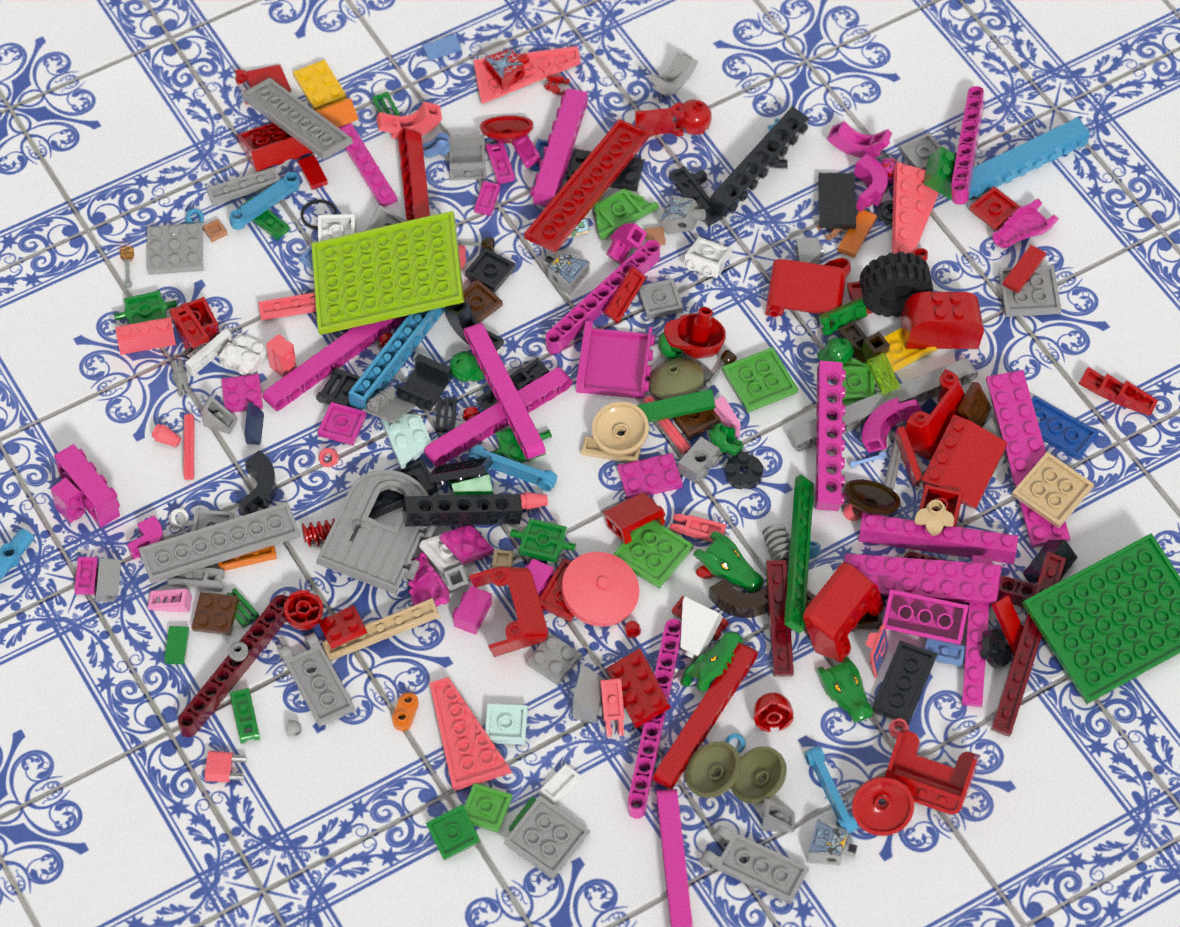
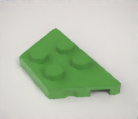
M622 189L594 205L599 239L603 240L612 235L620 226L626 223H634L656 211L658 203L645 201L643 196L633 194L626 189Z
M854 358L849 359L842 365V369L846 370L845 381H842V387H845V398H842V404L848 406L875 395L874 366L861 363Z

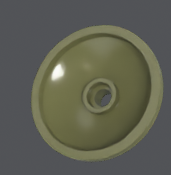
M687 358L666 360L656 366L651 372L648 379L650 392L659 400L699 392L704 384L703 369L697 362Z
M715 741L704 745L694 753L687 765L685 778L688 788L701 798H714L722 795L733 786L740 774V754L735 747L724 741Z
M767 746L756 747L741 756L740 774L731 787L735 796L747 804H760L766 798L771 799L781 789L787 773L785 759L777 750Z

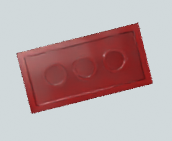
M640 648L606 668L611 680L621 679L623 704L636 728L671 708Z

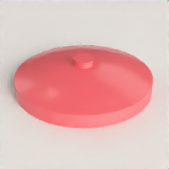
M589 552L578 556L568 565L561 581V594L565 605L576 618L589 625L608 627L621 623L633 612L639 599V583L631 567L619 557L606 552Z

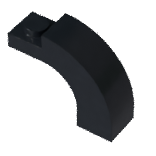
M464 301V303L446 306L444 311L448 322L458 336L467 343L463 328L478 324L470 304ZM486 330L496 351H498L504 344L503 338Z
M260 450L245 461L247 473L255 478L258 484L251 493L238 503L240 514L243 516L255 512L259 506L262 509L268 508L276 494L277 484L274 467L268 457Z

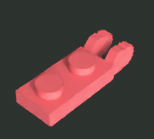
M677 513L674 514L673 520L680 524L672 523L669 528L672 532L680 535L684 534L714 542L710 535L713 531L724 535L726 524Z
M621 679L600 680L606 736L611 737L612 735L611 720H618L617 731L619 736H623L624 708Z

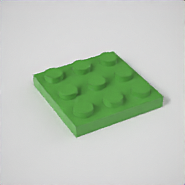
M773 347L722 366V372L747 413L798 393V387Z
M653 520L633 530L631 533L632 542L626 545L622 543L613 555L625 561L637 576L660 589L694 549V544Z

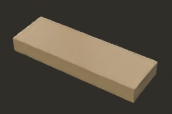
M585 436L581 455L629 463L639 460L641 447L627 455H612L600 449L593 437Z

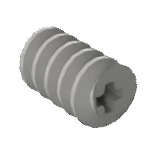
M777 524L765 528L762 534L768 547L770 558L772 560H786V566H788L791 540L788 537V532L785 531L786 526L784 524Z

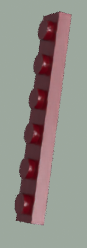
M767 560L765 567L773 676H793L791 628L784 624L788 581L786 560Z

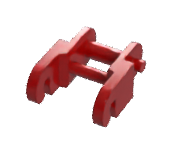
M548 76L547 80L549 82L544 85V89L551 91L552 94L565 95L566 91L563 89L561 92V89L557 86L558 84H569L570 79L567 78L565 81L563 76Z

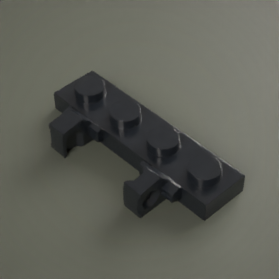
M682 166L669 173V179L684 198L694 199L699 208L706 211V218L703 221L707 226L723 219L721 214L708 206L710 198L700 186L707 181V174L703 169L694 174L689 173L685 166Z

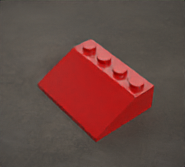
M273 122L236 135L251 166L256 171H263L270 166L281 165L287 160L298 159L304 154L313 153Z
M953 414L922 478L923 489L926 484L963 492L962 504L977 509L1008 442L974 422Z

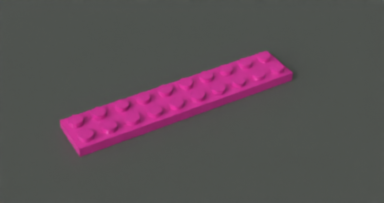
M1023 370L986 377L1001 438L1008 442L1005 453L1015 488L1046 454ZM1019 501L1031 548L1044 546L1048 540L1070 541L1066 521L1060 528H1057Z

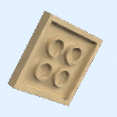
M1046 452L1015 488L1012 496L1057 528H1060L1094 488V483L1049 452Z

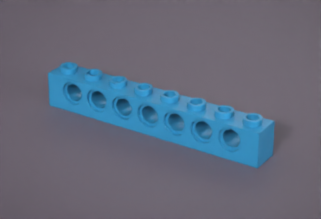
M445 307L408 315L348 392L350 406L363 411L368 404V400L387 387L444 313Z

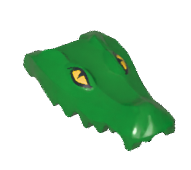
M713 531L710 538L714 542L705 552L697 549L693 553L694 557L700 560L712 575H716L719 579L726 578L734 586L739 585L741 588H744L748 594L758 591L764 583L763 577L750 566L737 546L721 533Z
M726 632L713 648L707 653L700 655L697 660L686 668L681 677L680 684L689 687L693 678L698 680L697 689L705 692L710 682L717 676L722 675L723 669L727 670V662L732 663L731 657H734L733 650L736 649V644L738 642L743 643L740 634Z
M845 657L841 664L825 670L823 667L816 669L826 694L829 695L832 701H836L838 707H841L844 712H848L854 723L873 716V709L868 702L861 675L856 665L848 657Z

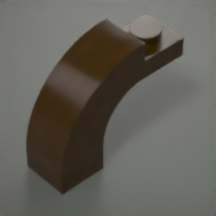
M855 321L848 323L838 330L842 338L851 341L854 349L853 356L862 363L869 364L886 355L889 351L890 344L879 331L867 337Z
M726 578L709 587V599L716 607L729 615L740 618H752L768 612L767 587L756 593H742L734 589Z

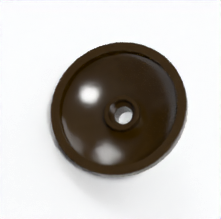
M857 479L849 481L843 490L847 501L856 509L866 514L888 515L897 511L901 503L896 492L881 483L871 480Z

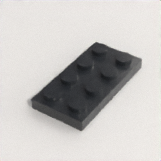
M573 150L567 173V181L592 151ZM633 158L610 187L638 191L644 159Z

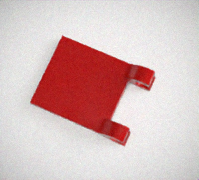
M280 64L250 71L235 70V81L237 84H242L247 80L250 88L271 78L284 89L291 92L290 85Z
M676 103L671 108L635 111V126L650 132V135L670 133L678 137L683 136L684 130L678 129L680 127L676 122L673 123V116L676 118L684 117L683 104Z

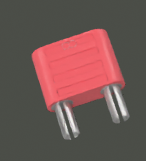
M208 751L205 781L230 782V780H244V773H232L233 762H246L247 756L233 755V752Z

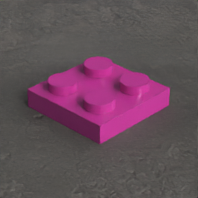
M259 374L222 378L224 407L231 413L247 411L249 402H252L259 409H263Z
M331 402L319 427L318 436L354 446L367 417V412Z
M465 525L442 533L440 537L444 545L463 565L492 555L494 548L472 525Z

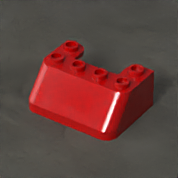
M843 562L804 612V622L815 653L842 662L849 655L851 645L848 634L856 627L862 616L867 611L870 615L877 616L884 607L878 586L854 565Z
M902 729L898 733L885 777H892L904 783L910 790L915 803L950 815L957 814L963 807L981 755L969 751L963 752L958 757L954 768L916 755L920 745L918 735L912 731Z

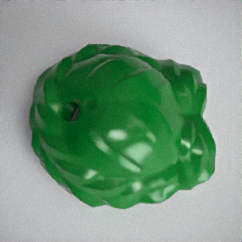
M833 338L826 343L824 348L819 350L817 356L820 361L843 362L844 365L852 357L854 349L851 341H848V339Z
M461 351L452 356L450 367L452 375L458 381L466 383L467 381H480L485 378L472 353Z
M718 423L710 430L709 438L711 443L720 448L719 452L736 456L743 451L744 444L735 438V429Z

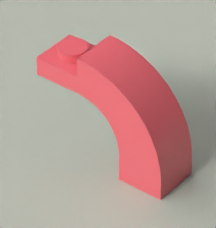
M423 102L420 108L411 115L394 116L379 112L376 118L380 131L391 133L392 139H398L402 128L419 132L421 135L427 134L440 123L442 114L440 105Z

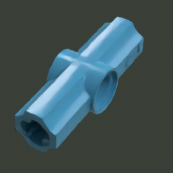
M20 529L9 543L1 546L0 581L11 568L16 567L20 563L21 555L35 540L28 530Z

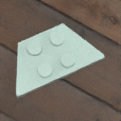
M405 414L394 423L380 418L400 469H404L406 463L410 460L419 458L424 453L425 447L431 443L420 415Z

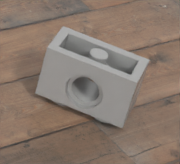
M700 437L678 462L679 474L695 484L701 479H705L712 466L715 467L720 460V448Z

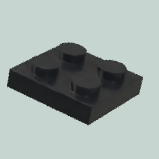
M485 248L465 271V277L474 282L479 280L489 290L496 292L516 269V263Z

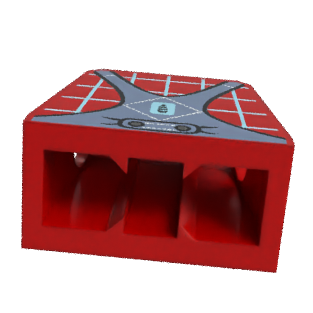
M512 49L486 56L485 69L500 88L505 90L524 76V65L529 63L530 60L526 53L517 56Z

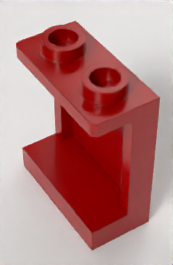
M643 492L603 512L607 528L625 545L632 542L631 531L653 520H656L661 526L665 524L664 509Z

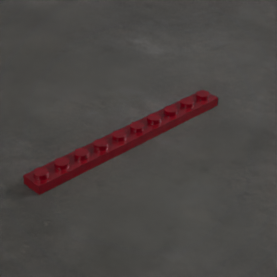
M1051 552L1046 553L1033 596L1059 583L1066 558ZM1028 612L990 729L1008 737L1012 734L1042 638V634Z

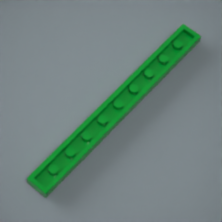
M801 474L795 477L784 622L786 626L798 634L804 631L805 627L804 612L806 610L814 483Z

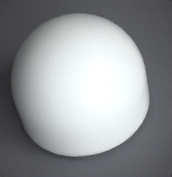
M178 508L171 511L168 520L173 527L182 528L188 524L189 515L184 509ZM176 514L183 516V523L179 524L175 521Z

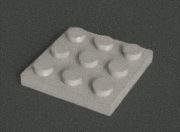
M202 223L147 227L148 274L204 271Z
M1054 265L1039 266L1019 294L1003 286V281L1014 267L998 269L1005 317L1061 314L1062 309Z
M539 796L504 840L503 844L554 880L590 834V830L545 798Z

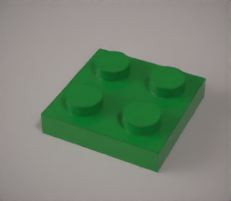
M463 804L426 823L444 861L481 842Z

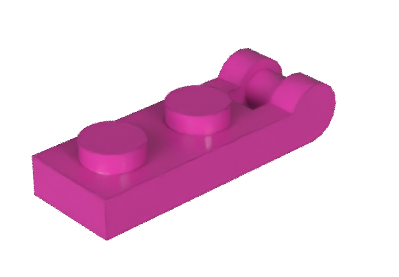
M498 141L497 144L493 145L491 143L485 144V150L497 184L515 181L504 143Z

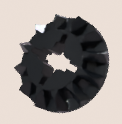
M885 201L877 209V216L880 222L884 221L886 225L888 223L892 224L893 215H888V212L893 213V201Z

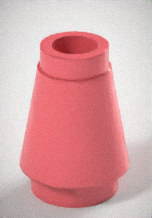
M157 424L151 436L157 442L177 447L181 441V437L164 424Z
M531 492L519 494L522 509L525 511L548 505L547 494Z

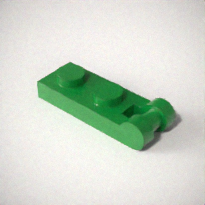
M860 297L820 315L819 321L823 326L821 328L822 334L831 335L833 331L848 323L867 317V309L863 303V298Z
M246 688L229 692L240 743H247L246 741L254 739V741L261 740L250 689ZM252 727V731L244 733V729Z

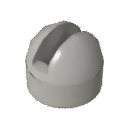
M288 720L287 736H297L301 733L302 727L298 721Z

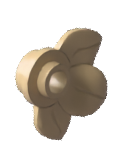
M932 500L927 504L926 508L920 509L917 512L915 524L926 525L928 533L936 536L941 533L943 526L952 527L954 525V517L952 513L946 510L945 505L940 500Z

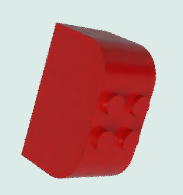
M970 292L916 293L906 300L900 318L905 349H926L927 347H936V349H979L984 334L979 301L977 296Z

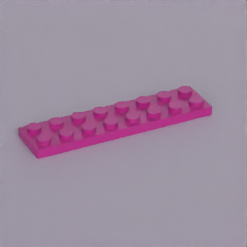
M845 554L844 562L854 565L878 586L881 596H889L890 589L944 601L992 604L998 600L1002 572L1001 565Z

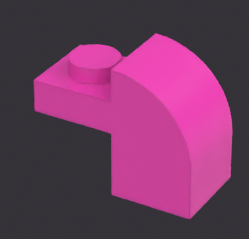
M626 223L620 226L610 238L613 242L606 255L618 264L624 263L630 249L640 248L647 232L635 223Z
M155 515L137 524L141 537L127 544L133 560L141 557L139 548L164 540L162 527Z

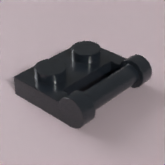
M333 368L330 372V378L322 391L318 392L316 399L321 403L330 404L333 402L349 406L348 392L359 380L360 376L339 368ZM341 378L332 395H329L337 379Z

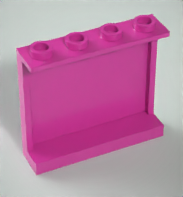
M585 321L576 380V393L644 399L645 392L649 390V381L646 379L647 376L651 375V365L648 364L649 361L653 360L651 346H655V335H652V327H649L648 334L593 328V321Z

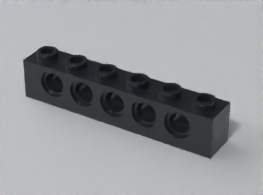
M519 494L404 496L402 507L405 527L520 524L523 511Z

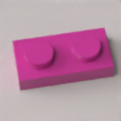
M78 557L74 590L76 595H95L98 557Z

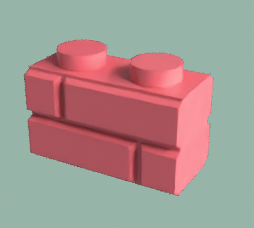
M280 334L276 335L266 345L269 367L275 372L277 371L281 377H284L297 368L294 345L288 340L286 341Z

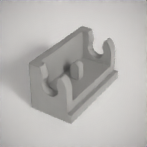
M99 559L96 602H114L115 597L113 596H118L121 560Z

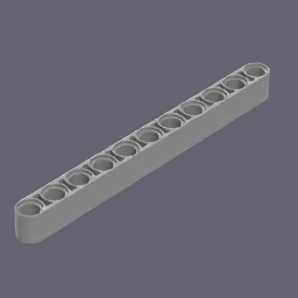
M964 358L845 406V415L842 416V422H845V432L842 435L863 427L872 412L889 400L898 398L902 403L916 399L919 404L929 398L938 396L941 393L939 379L945 369L955 373L962 386L974 381L978 373L969 359ZM827 416L828 419L835 420L833 416ZM816 419L796 426L787 433V437L797 452L816 446ZM827 434L828 437L835 438L833 434Z

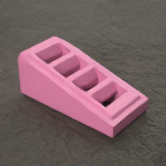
M721 396L715 401L716 409L713 410L720 417L721 423L724 426L735 429V436L738 437L740 436L741 424L725 397Z
M188 589L150 591L148 609L190 612L192 594ZM157 597H160L159 603L156 604V603H157Z

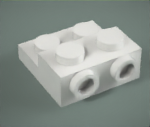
M327 213L318 215V242L356 233L355 214L343 213L341 215H332Z
M699 237L687 251L683 266H686L691 271L702 272L707 277L717 278L724 270L725 263L732 255L733 249Z
M238 333L232 343L228 342L219 355L220 365L226 369L237 371L243 376L256 374L268 357L266 344Z

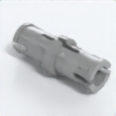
M174 360L171 366L174 372L173 381L177 385L178 395L183 397L182 391L184 390V394L187 396L190 394L187 383L188 375L185 373L183 361L178 360L179 365L177 366V362Z

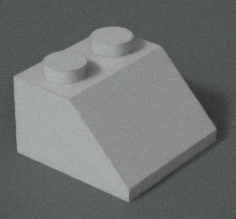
M581 665L573 697V719L597 723L598 717L603 715L600 680L605 679L585 665Z

